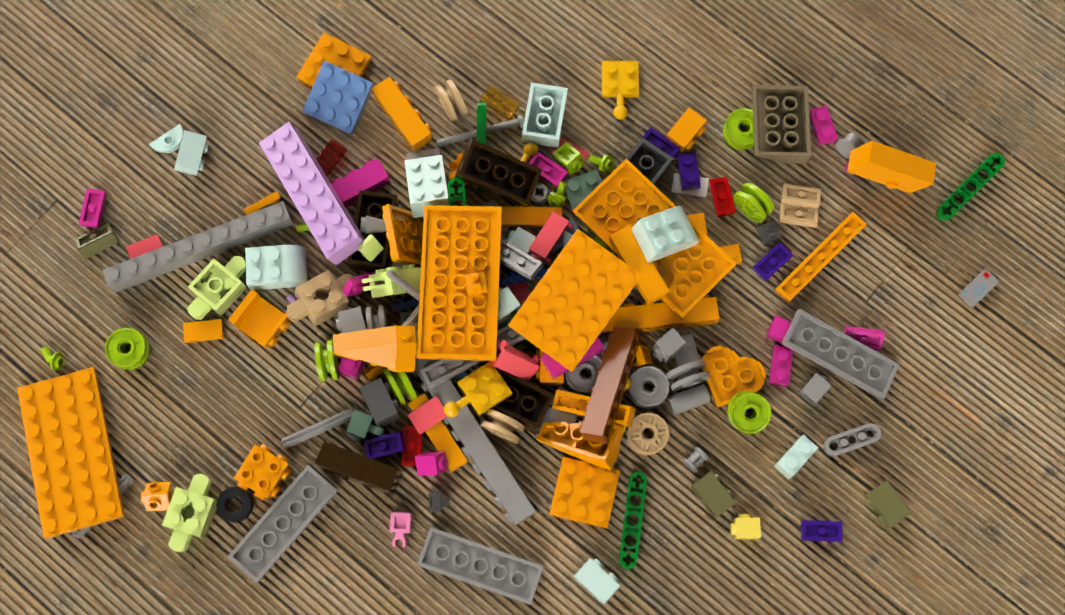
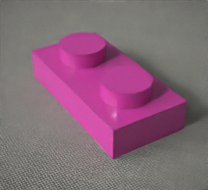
M827 105L810 109L809 117L818 145L836 142L838 137Z
M538 151L528 163L542 169L540 177L558 188L560 181H563L568 175V171Z
M86 189L78 223L80 226L100 227L107 197L106 191Z
M376 271L349 278L343 289L346 297L365 292L363 287L370 286V283H362V279L369 278L368 275L376 274Z
M845 326L844 334L873 350L881 351L885 337L883 330Z
M780 345L773 346L769 384L789 386L793 350Z

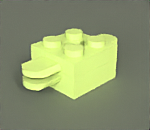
M234 256L223 266L213 259L192 281L188 288L197 297L191 302L187 310L194 319L202 320L211 309L222 316L245 291L247 287L239 280L246 272L245 260L240 256Z
M414 264L379 269L375 270L376 274L368 275L369 278L362 279V283H370V286L363 287V291L371 290L372 298L406 294L408 292L387 277L386 272L388 270L394 271L420 291L421 267L414 268Z
M204 474L194 475L188 490L176 487L162 523V526L173 529L169 540V547L173 551L185 552L189 547L192 536L206 539L217 508V500L207 497L212 482Z

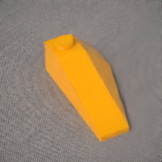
M389 326L334 334L333 353L356 361H366L372 366H383L393 372H414L416 358L415 326Z
M581 421L579 423L544 422L536 438L538 442L592 465L612 471L620 451L621 426L613 425L608 444L585 440L579 430Z

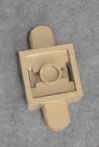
M327 270L295 287V298L297 300L287 306V317L293 322H298L308 316L315 327L336 316L337 312L347 310L349 300L343 293V289L348 279L354 276L345 274L335 279L331 272Z

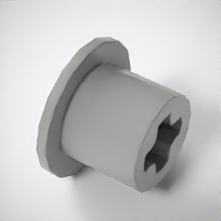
M849 133L844 139L837 141L836 149L842 156L849 158L850 151L858 148L862 140L857 134Z

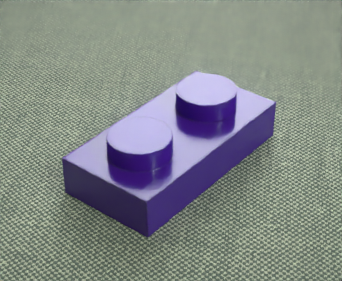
M651 127L643 136L645 140L673 159L680 151V147Z
M696 152L677 153L676 158L681 191L700 189L701 184Z
M779 242L753 266L752 270L766 282L793 257V254Z
M400 431L364 441L366 455L373 460L406 451L403 433Z
M801 520V541L842 542V521Z

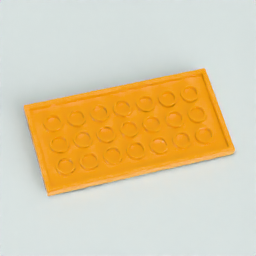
M625 159L572 213L618 257L609 241L610 235L629 224L633 227L639 219L676 207V205L628 159ZM689 218L688 220L699 239V243L693 247L655 260L660 268V276L662 278L665 277L670 285L669 294L661 299L681 319L736 266V263Z
M424 205L417 359L496 361L502 207ZM484 272L488 293L468 296L465 275Z
M91 367L17 388L43 537L48 539L125 517L96 369Z

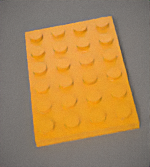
M577 229L508 326L573 372L642 275Z

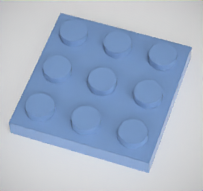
M323 61L302 112L353 135L375 83Z

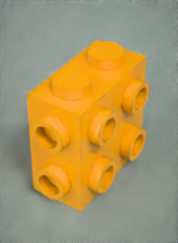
M255 444L234 479L239 481L237 486L246 491L248 488H251L255 491L253 495L264 501L265 498L271 500L279 494L281 490L279 486L283 480H287L290 476V468L292 466L287 463L289 459L281 454H278L276 457L271 454L272 449L263 444L259 447Z

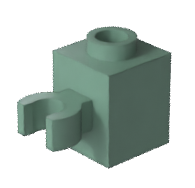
M355 410L346 432L351 435L350 439L361 442V440H368L369 434L377 437L383 436L385 430L373 425L375 422L373 416Z

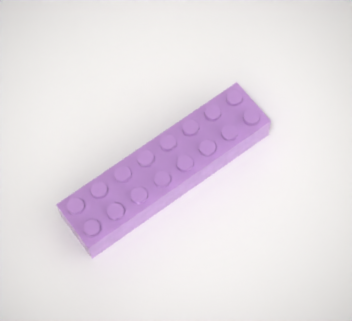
M287 122L259 142L325 257L337 265L358 250L357 247L365 239L303 136L294 125Z

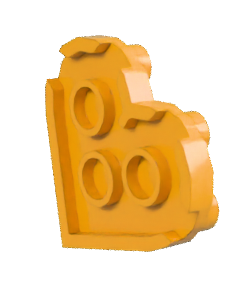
M723 346L712 347L701 359L706 364L702 368V372H709L710 378L706 380V383L717 408L727 405L738 392L746 390L758 392L764 385L766 374L762 364L747 356L738 357L735 351Z

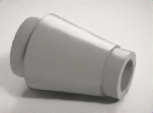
M370 216L361 217L360 233H365L366 235L387 232L383 219Z

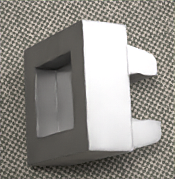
M775 220L756 228L763 245L782 238Z
M440 491L429 493V513H438L441 511V507H448L450 505V497H441Z

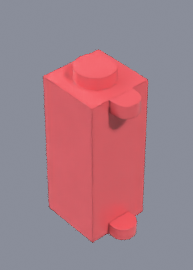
M553 211L529 247L530 256L543 263L550 264L552 260L549 257L563 237L564 232L567 229L572 230L574 226L567 219Z
M505 340L502 342L497 341L496 361H491L493 366L528 382L540 367L538 365L540 361L539 356H531L516 349Z

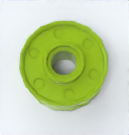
M737 109L730 113L723 127V136L727 144L732 148L743 151L754 147L752 109ZM739 127H745L747 132H742Z
M745 183L741 187V191L736 192L733 196V200L741 212L758 223H762L767 217L766 214H771L775 209L769 196L751 183Z
M126 327L114 331L107 339L105 345L106 357L109 361L124 370H134L144 365L149 358L151 350L149 341L143 334L133 328ZM131 345V350L125 353L126 346Z
M333 340L327 341L326 350H324L321 342H315V360L320 382L327 381L328 373H331L334 381L339 380L340 373L337 370L339 366L338 356L333 353Z
M387 368L382 370L384 378L400 406L406 404L403 396L405 394L411 400L417 398L405 372H395L392 375Z
M747 390L738 392L728 403V420L732 426L743 433H758L766 428L770 422L772 413L770 404L766 398L756 392ZM752 408V414L746 417V410Z

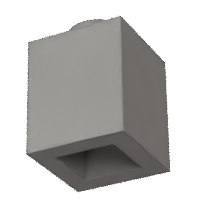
M816 373L798 394L814 406L832 385L829 384V380L824 375Z

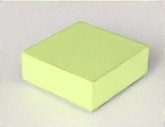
M371 234L357 247L370 262L384 249Z

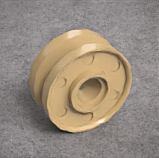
M449 79L445 81L446 91L438 85L435 87V92L449 119L455 121L457 119L456 110L462 116L468 114L460 92L453 81Z
M488 410L486 416L492 420V423L482 421L480 427L503 440L517 444L519 438L513 431L523 432L525 426L502 413Z
M643 413L635 417L632 427H628L627 441L630 447L636 453L644 456L655 455L660 452L669 439V428L665 420L653 413ZM650 430L653 437L646 439L643 436V431Z

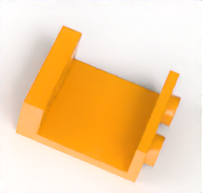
M252 289L228 319L231 324L268 350L276 345L279 340L278 336L282 331H286L291 324L287 313L284 314Z

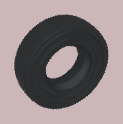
M229 487L217 499V511L228 522H241L253 510L251 494L241 487ZM233 497H239L242 500L243 505L238 512H231L228 509V501Z

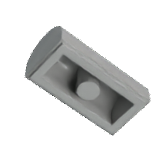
M704 384L666 398L673 416L710 402L709 393Z

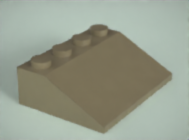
M752 85L754 156L787 164H806L811 157L808 86Z

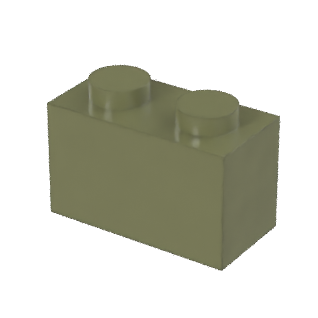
M710 471L690 488L712 517L716 519L736 502L734 501L735 496L733 493L722 486L721 483L723 481L717 473L713 474Z
M888 480L864 495L866 505L871 510L874 509L878 515V521L882 526H886L887 529L895 526L912 514Z

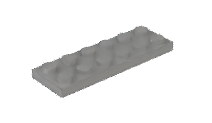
M801 309L796 311L781 343L880 399H885L900 364Z
M307 465L227 557L253 581L259 583L336 495L338 490Z
M432 527L429 529L417 566L528 605L532 603L544 568L542 565Z

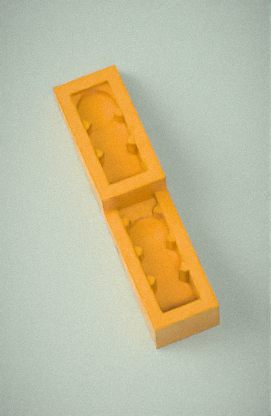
M485 206L502 207L501 228L518 226L543 228L553 211L563 217L562 207Z
M556 390L552 409L585 417V407L590 402L591 397ZM620 404L614 424L631 428L636 409Z
M424 393L409 402L408 405L413 412L429 400ZM442 420L425 431L437 451H446L448 468L451 473L468 462Z

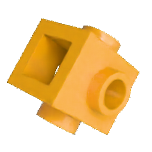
M152 482L146 484L145 490L141 493V502L145 504L146 511L168 510L173 497L171 482Z

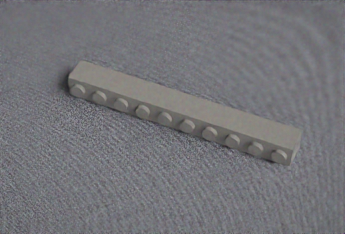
M284 201L103 269L102 271L108 288L116 293L294 224Z
M415 358V371L412 374L414 377L419 376L422 381L419 384L425 393L429 392L432 398L437 396L443 407L448 402H457L462 399L450 379L429 389L420 370L438 361L436 359ZM467 405L460 409L457 416H447L444 418L443 422L445 425L450 424L453 431H451V434L456 442L459 440L462 442L464 447L461 449L467 458L471 456L474 463L472 466L476 473H482L485 480L482 482L487 490L490 491L492 489L496 496L493 499L498 507L503 506L507 513L504 516L509 524L514 523L515 526H518L536 514L535 509Z

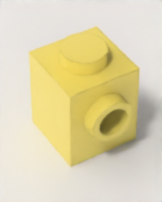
M739 514L738 518L733 519V523H730V533L734 535V540L760 539V517L750 518V514Z

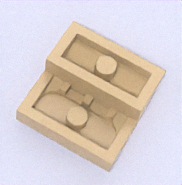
M783 184L779 223L816 228L821 189Z

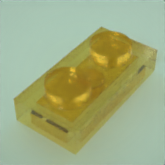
M491 85L488 86L479 99L480 102H486L487 107L509 120L513 118L520 108L518 101Z

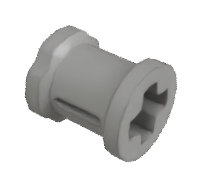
M537 184L531 200L535 205H543L547 201L548 189L544 184Z
M698 447L694 449L695 451L687 459H683L684 464L693 473L697 471V468L704 461L707 462L709 460L708 456Z

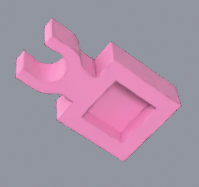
M391 512L390 532L396 533L392 547L397 546V539L403 541V547L407 546L405 533H411V512Z

